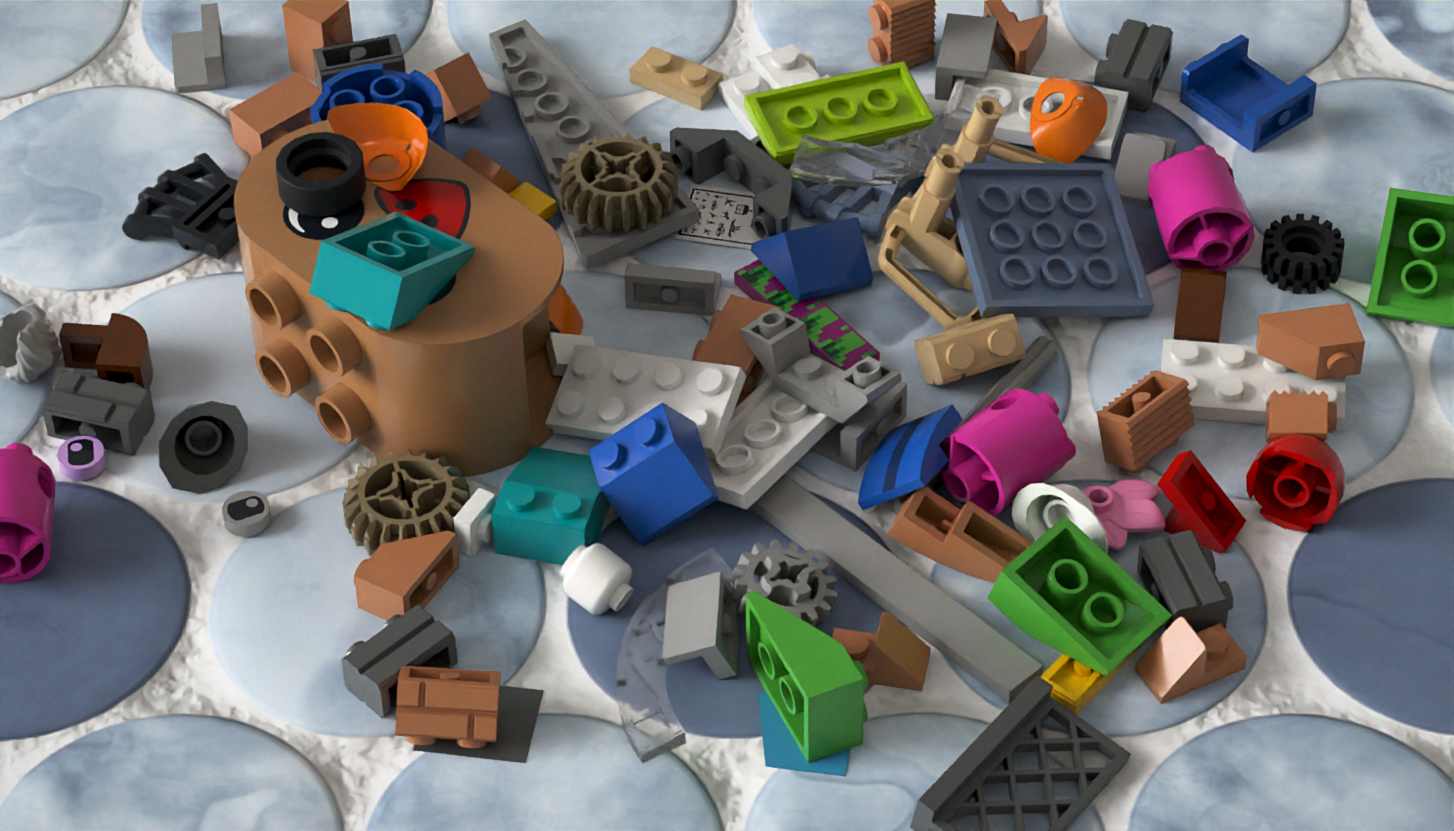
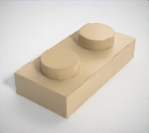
M653 46L629 69L631 83L699 110H702L718 93V83L723 81V73Z

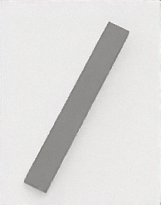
M786 474L778 479L749 507L792 541L797 542L804 550H814V557L820 562H827L829 564L828 568L1006 702L1010 703L1036 675L1040 677L1043 675L1044 665Z

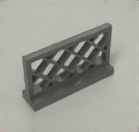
M1036 675L921 796L917 802L910 828L914 831H959L949 824L955 816L977 815L980 831H990L987 815L1013 814L1016 831H1025L1022 814L1048 813L1050 821L1048 831H1066L1128 763L1131 753L1052 698L1050 695L1053 686ZM1050 716L1067 728L1068 738L1043 739L1041 725ZM1098 750L1112 761L1105 768H1084L1081 751ZM1071 751L1074 768L1049 769L1046 752ZM1015 752H1036L1039 769L1014 770L1012 756ZM1004 765L1005 770L999 771V769ZM1077 781L1080 796L1077 799L1055 800L1052 782ZM1087 781H1092L1091 784L1088 786ZM1042 782L1045 800L1020 801L1017 783ZM1007 783L1010 801L984 802L982 788L985 784ZM974 797L975 802H969ZM1058 812H1064L1060 817H1058Z

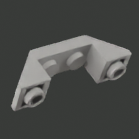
M775 307L741 328L743 339L780 391L841 424L877 401L902 380L901 372L870 356L844 371L811 354L806 324Z

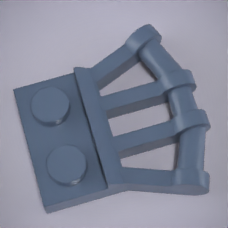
M881 144L826 155L821 162L800 171L792 168L787 169L793 174V199L801 207L802 214L810 218L819 217L825 220V223L858 217L862 232H867L868 237L880 239L891 209L924 179V165ZM827 181L818 191L808 190V188ZM847 188L854 191L843 203L831 204ZM872 200L878 202L875 211L871 215L859 213Z

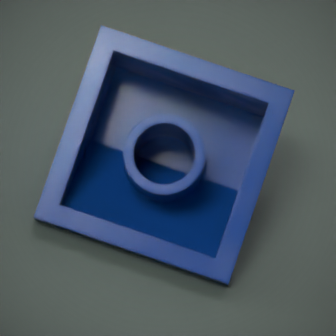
M663 402L588 450L600 490L636 540L642 545L648 544L719 499L696 423Z

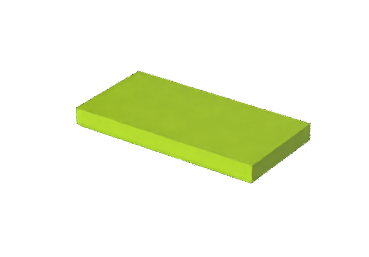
M905 61L745 95L744 108L767 154L781 165L935 132L936 119Z

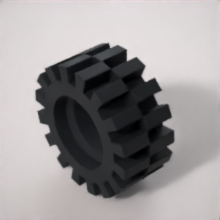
M1296 214V220L1293 221L1289 215L1283 216L1281 223L1277 220L1273 221L1270 224V229L1267 228L1264 233L1261 255V271L1263 275L1268 274L1267 281L1271 284L1279 281L1278 289L1286 291L1287 287L1291 286L1293 287V294H1301V288H1307L1308 294H1315L1317 286L1322 291L1329 289L1330 282L1335 284L1341 273L1345 242L1344 238H1341V231L1338 228L1332 230L1333 223L1326 220L1323 224H1320V217L1312 215L1311 220H1304V214ZM1292 252H1306L1313 256H1299Z

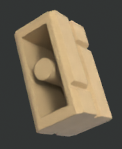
M1000 314L990 318H982L914 340L915 350L926 384L944 385L959 380L961 377L972 376L1026 358V352L1014 314Z

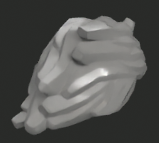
M34 303L5 313L3 317H0V376L4 377L7 381L14 380L18 384L35 381L41 373L47 372L59 360L62 354V349L58 345L59 338L51 328L52 324L47 319L45 311Z

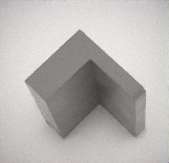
M218 3L201 5L202 31L175 33L172 35L174 86L176 93L226 89L223 40Z
M947 13L936 65L935 99L949 101L956 76L982 79L987 77L997 27V20L995 18Z
M627 263L624 274L626 308L713 316L716 311L722 284V275L716 271Z
M900 381L877 401L844 423L838 422L811 450L856 472L874 453L891 429L896 428L906 417L907 383Z
M721 571L672 584L668 587L662 652L663 659L669 665L702 656L718 680L737 675L741 615L738 611L741 600L731 598L733 588Z

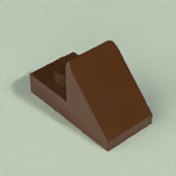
M1182 267L1174 340L1219 343L1227 271Z

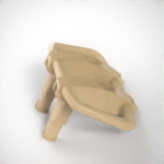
M991 97L978 99L970 121L963 126L957 143L953 146L943 144L924 173L926 178L912 198L903 197L897 209L892 212L885 226L887 232L884 235L878 255V264L884 274L947 330L982 319L978 305L967 316H960L952 311L896 260L900 244L922 263L942 276L950 285L974 293L955 223L953 220L945 217L955 194L954 185L961 170H963L964 162H984L986 156L990 155L1010 163H1062L994 139L993 132L1003 114V107L1000 102Z

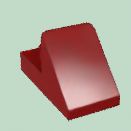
M1192 450L1178 454L1157 484L1173 504L1172 509L1164 519L1165 529L1163 531L1175 534L1191 530L1192 533H1195L1202 547L1208 546L1217 553L1227 551L1246 520Z

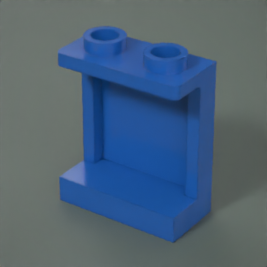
M1241 34L1231 41L1221 44L1217 49L1199 60L1189 63L1183 69L1180 102L1253 153L1313 116L1317 83L1303 75L1292 83L1286 84L1248 57L1249 39Z

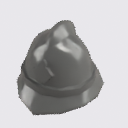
M209 401L189 405L173 417L159 440V467L173 489L200 494L223 487L240 470L248 451V426L237 406Z

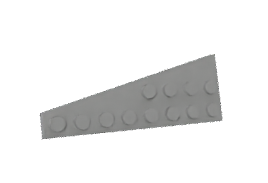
M526 19L489 33L491 50L554 198L557 201L580 259L587 270L699 222V208L678 186V195L676 196V202L671 206L670 214L662 215L659 224L647 222L644 231L633 227L629 229L627 234L623 229H614L608 234L606 228L600 227L592 231L588 223L578 224L576 217L567 213L563 198L560 196V172L562 164L566 163L568 159V153L577 152L579 143L591 145L594 136L605 140L609 139L612 133L616 138H624L629 132Z

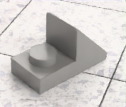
M1136 131L1134 134H1125L1114 175L1122 202L1152 208L1147 193V185L1150 180L1148 175L1149 169L1153 164L1159 161H1166L1175 155L1176 140Z

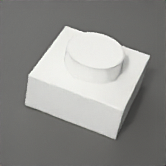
M478 488L453 518L459 552L473 557L485 542L488 543L493 539L491 514L496 504L495 494Z

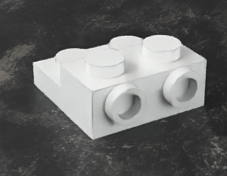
M790 44L756 56V70L719 82L718 94L750 136L754 138L758 134L744 108L745 95L829 78L830 76L820 77L816 72V64L809 51L800 53L794 44Z

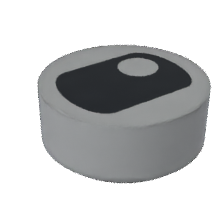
M242 491L235 493L223 504L224 525L230 533L236 536L250 537L263 532L271 522L269 502L264 495L258 492Z

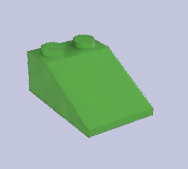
M1390 188L1366 311L1367 315L1454 328V196Z
M1066 515L1001 570L987 598L1022 632L1106 677L1172 617V614Z
M756 591L745 594L747 661L807 762L810 763L863 744V722L868 720V713L864 703V690L868 689L869 684L866 671L859 660L853 661L842 643Z

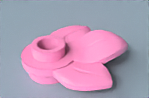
M1129 479L1118 481L1109 487L1094 485L1081 490L1092 502L1095 515L1099 518L1106 531L1108 548L1121 551L1126 544L1128 533L1153 532L1165 529L1163 514L1160 508L1153 502L1159 494V489L1151 483Z

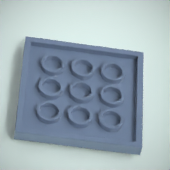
M964 162L963 170H961L954 185L955 194L950 203V209L981 318H990L1000 314H1014L1015 317L1149 316L1154 303L1110 163Z

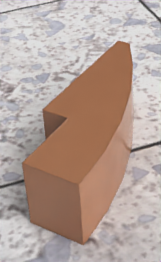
M926 486L914 490L906 499L887 535L915 552L944 566L992 583L996 582L1001 570L1033 544V542L971 501H968L959 509Z

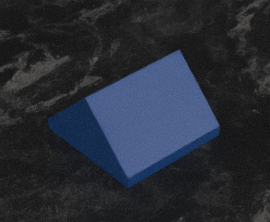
M858 217L785 231L752 243L751 252L798 301L872 285L873 275Z

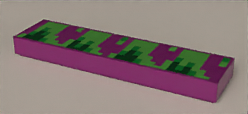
M759 259L734 272V284L752 300L782 307L783 312L806 324L811 354L844 371L867 356L880 361V352L819 297L798 301Z

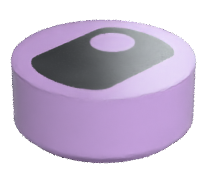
M91 436L70 438L59 447L57 452L62 474L72 480L94 478L106 466L104 446L101 441Z

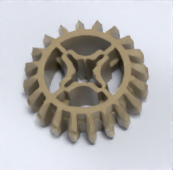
M611 133L609 139L605 140L594 136L591 145L579 143L577 152L568 153V159L566 163L562 164L560 172V196L563 198L567 213L574 215L578 224L588 223L592 231L600 227L606 228L608 234L614 229H623L627 234L629 229L633 227L644 231L647 222L659 224L662 215L670 214L671 206L676 202V196L678 195V171L671 159L670 152L662 151L660 143L649 144L646 136L638 140L632 139L630 133L624 138H616Z
M408 449L404 456H395L390 451L386 460L382 461L372 457L370 468L358 467L356 478L348 480V486L342 502L345 526L348 528L349 534H352L356 546H364L369 556H371L384 543L447 530L455 533L453 518L470 499L469 486L466 484V478H462L458 466H449L445 456L433 460L428 450L420 456H414L410 449Z

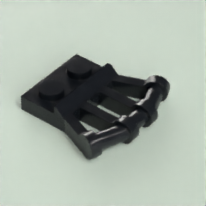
M202 153L193 158L194 162L174 171H164L157 178L158 183L153 188L146 187L139 193V202L134 213L128 215L122 225V230L126 236L134 240H143L147 235L175 239L185 250L192 247L218 260L239 242L234 210V193L238 181L228 177L208 154ZM199 178L208 180L215 188L212 189L195 180ZM181 195L197 204L191 206L174 197ZM160 212L171 218L152 216V214Z

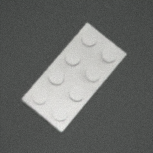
M990 68L988 69L987 77L984 79L958 76L942 118V131L960 134L963 126L970 121L978 99L991 97L1000 102L1003 107V114L993 132L994 139L1006 143L1034 147L1030 134L1032 104L1041 83L1048 78ZM1093 86L1102 93L1107 101L1108 112L1100 135L1082 155L1111 160L1128 106L1129 92ZM1055 93L1050 95L1043 102L1041 111L1045 114L1055 112L1063 104L1064 94ZM1080 96L1076 97L1077 99H1081V100L1084 99L1083 97H1080Z
M1163 339L1160 372L1187 380L1189 383L1187 388L1190 390L1188 396L1192 399L1189 402L1193 407L1191 412L1194 417L1192 419L1266 425V400L1274 390L1279 394L1285 390L1289 395L1294 390L1298 394L1305 391L1308 395L1314 390L1318 395L1324 391L1328 395V402L1337 403L1336 430L1333 431H1344L1346 376L1314 380L1259 355L1256 346Z
M576 344L545 424L554 433L605 440L663 402L696 423L705 455L717 457L746 375L742 368L737 366Z
M769 376L734 409L718 456H706L718 493V500L747 510L829 432L838 421L780 391Z

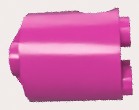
M1201 145L1191 151L1178 153L1166 161H1159L1150 167L1148 172L1150 180L1147 185L1148 200L1155 210L1157 225L1168 256L1177 268L1182 270V267L1224 271L1237 264L1249 252L1255 238L1253 222L1243 196L1234 182L1231 166L1224 157L1216 153L1213 147Z
M1020 388L1009 390L952 430L939 444L949 459L940 470L949 493L963 505L971 501L992 516H998L1013 504V500L1021 489L1029 484L1043 483L1062 469L1076 455V448L1067 436L1066 430L1058 418L1059 408L1056 401L1044 392L1036 396L1034 393Z
M13 443L6 448L0 449V583L5 584L26 581L41 573L50 561L52 549L56 480L51 468L39 457L33 455L32 449L22 443Z

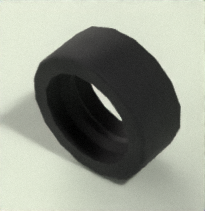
M318 132L300 136L286 144L276 158L279 196L288 208L299 214L320 217L341 213L359 202L366 190L363 152L355 141L344 135ZM329 166L345 171L339 177L321 182L305 181L297 177L304 171L315 167Z

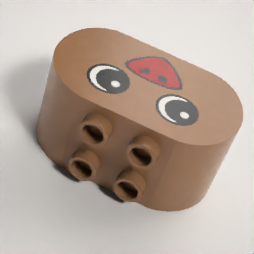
M325 120L299 128L275 140L260 151L246 166L237 182L234 193V210L246 284L245 295L249 304L256 349L255 361L260 375L273 392L283 398H288L296 392L315 407L317 416L325 430L341 444L347 445L356 439L382 460L388 458L390 451L395 456H404L408 449H410L414 456H420L428 450L433 460L445 456L449 466H458L462 477L481 475L510 466L522 460L534 446L541 447L552 437L554 432L551 428L547 427L545 422L563 376L552 374L547 353L546 341L550 333L548 303L561 283L564 271V255L560 238L548 222L429 138L427 153L421 167L401 191H387L366 180V190L359 202L341 213L320 217L299 214L288 208L282 201L278 190L276 158L281 149L295 138L309 133H333L329 121ZM411 144L408 145L406 151L410 149ZM387 155L376 157L370 163V169L379 174L391 173L399 166V161L396 158ZM329 166L315 167L304 171L297 177L305 181L321 182L339 177L345 171ZM393 212H399L475 246L473 256L414 320L392 330L385 331L372 328L366 323V319L351 312L333 310L326 305L325 300L309 294L322 240Z

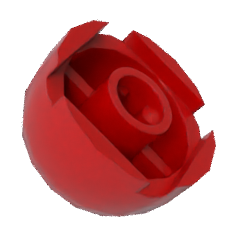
M1296 433L1277 437L1258 453L1246 475V489L1250 500L1254 495L1256 501L1262 506L1259 513L1266 520L1284 529L1306 531L1311 530L1314 524L1322 522L1325 524L1333 516L1344 494L1345 471L1337 453L1326 442L1312 435Z

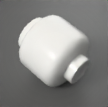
M595 543L589 547L583 544L580 545L568 557L560 571V575L564 577L563 592L594 615H601L609 608L616 612L619 611L627 603L634 591V588L629 585L632 577V567L600 543Z

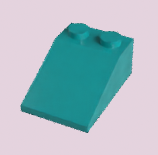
M393 212L322 240L309 294L325 300L326 305L333 310L351 312L366 319V323L372 328L385 331L392 330L414 320L473 256L475 246L399 212Z
M535 446L528 452L504 481L491 514L495 554L564 565L568 557L580 545L583 544L589 547L597 543L611 504L599 488L590 456Z

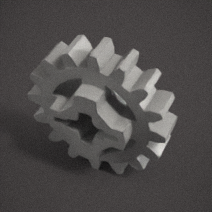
M772 539L769 549H766L761 543L757 542L754 544L751 553L743 551L730 580L734 584L731 598L741 600L738 611L740 614L746 613L745 594L756 591L815 627L817 622L821 624L826 622L828 614L833 607L837 597V592L833 591L837 581L836 577L825 575L829 566L827 562L815 563L812 560L815 554L814 550L810 549L802 554L798 552L797 542L792 541L788 549L781 547L777 539ZM755 575L758 576V581H757V583H755V579H754V576H755ZM811 592H812V595H813V600H812V601H811V599L809 598Z

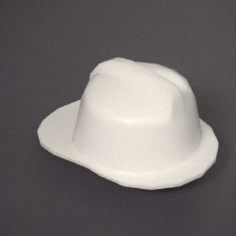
M1033 483L1017 493L1012 504V518L1019 534L1034 543L1066 515L1108 554L1106 531L1099 518L1095 515L1092 502L1079 488L1065 483L1053 485Z

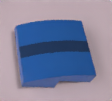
M953 404L893 428L887 433L874 451L862 479L858 504L862 510L926 486L945 466L949 459L939 444L963 420Z

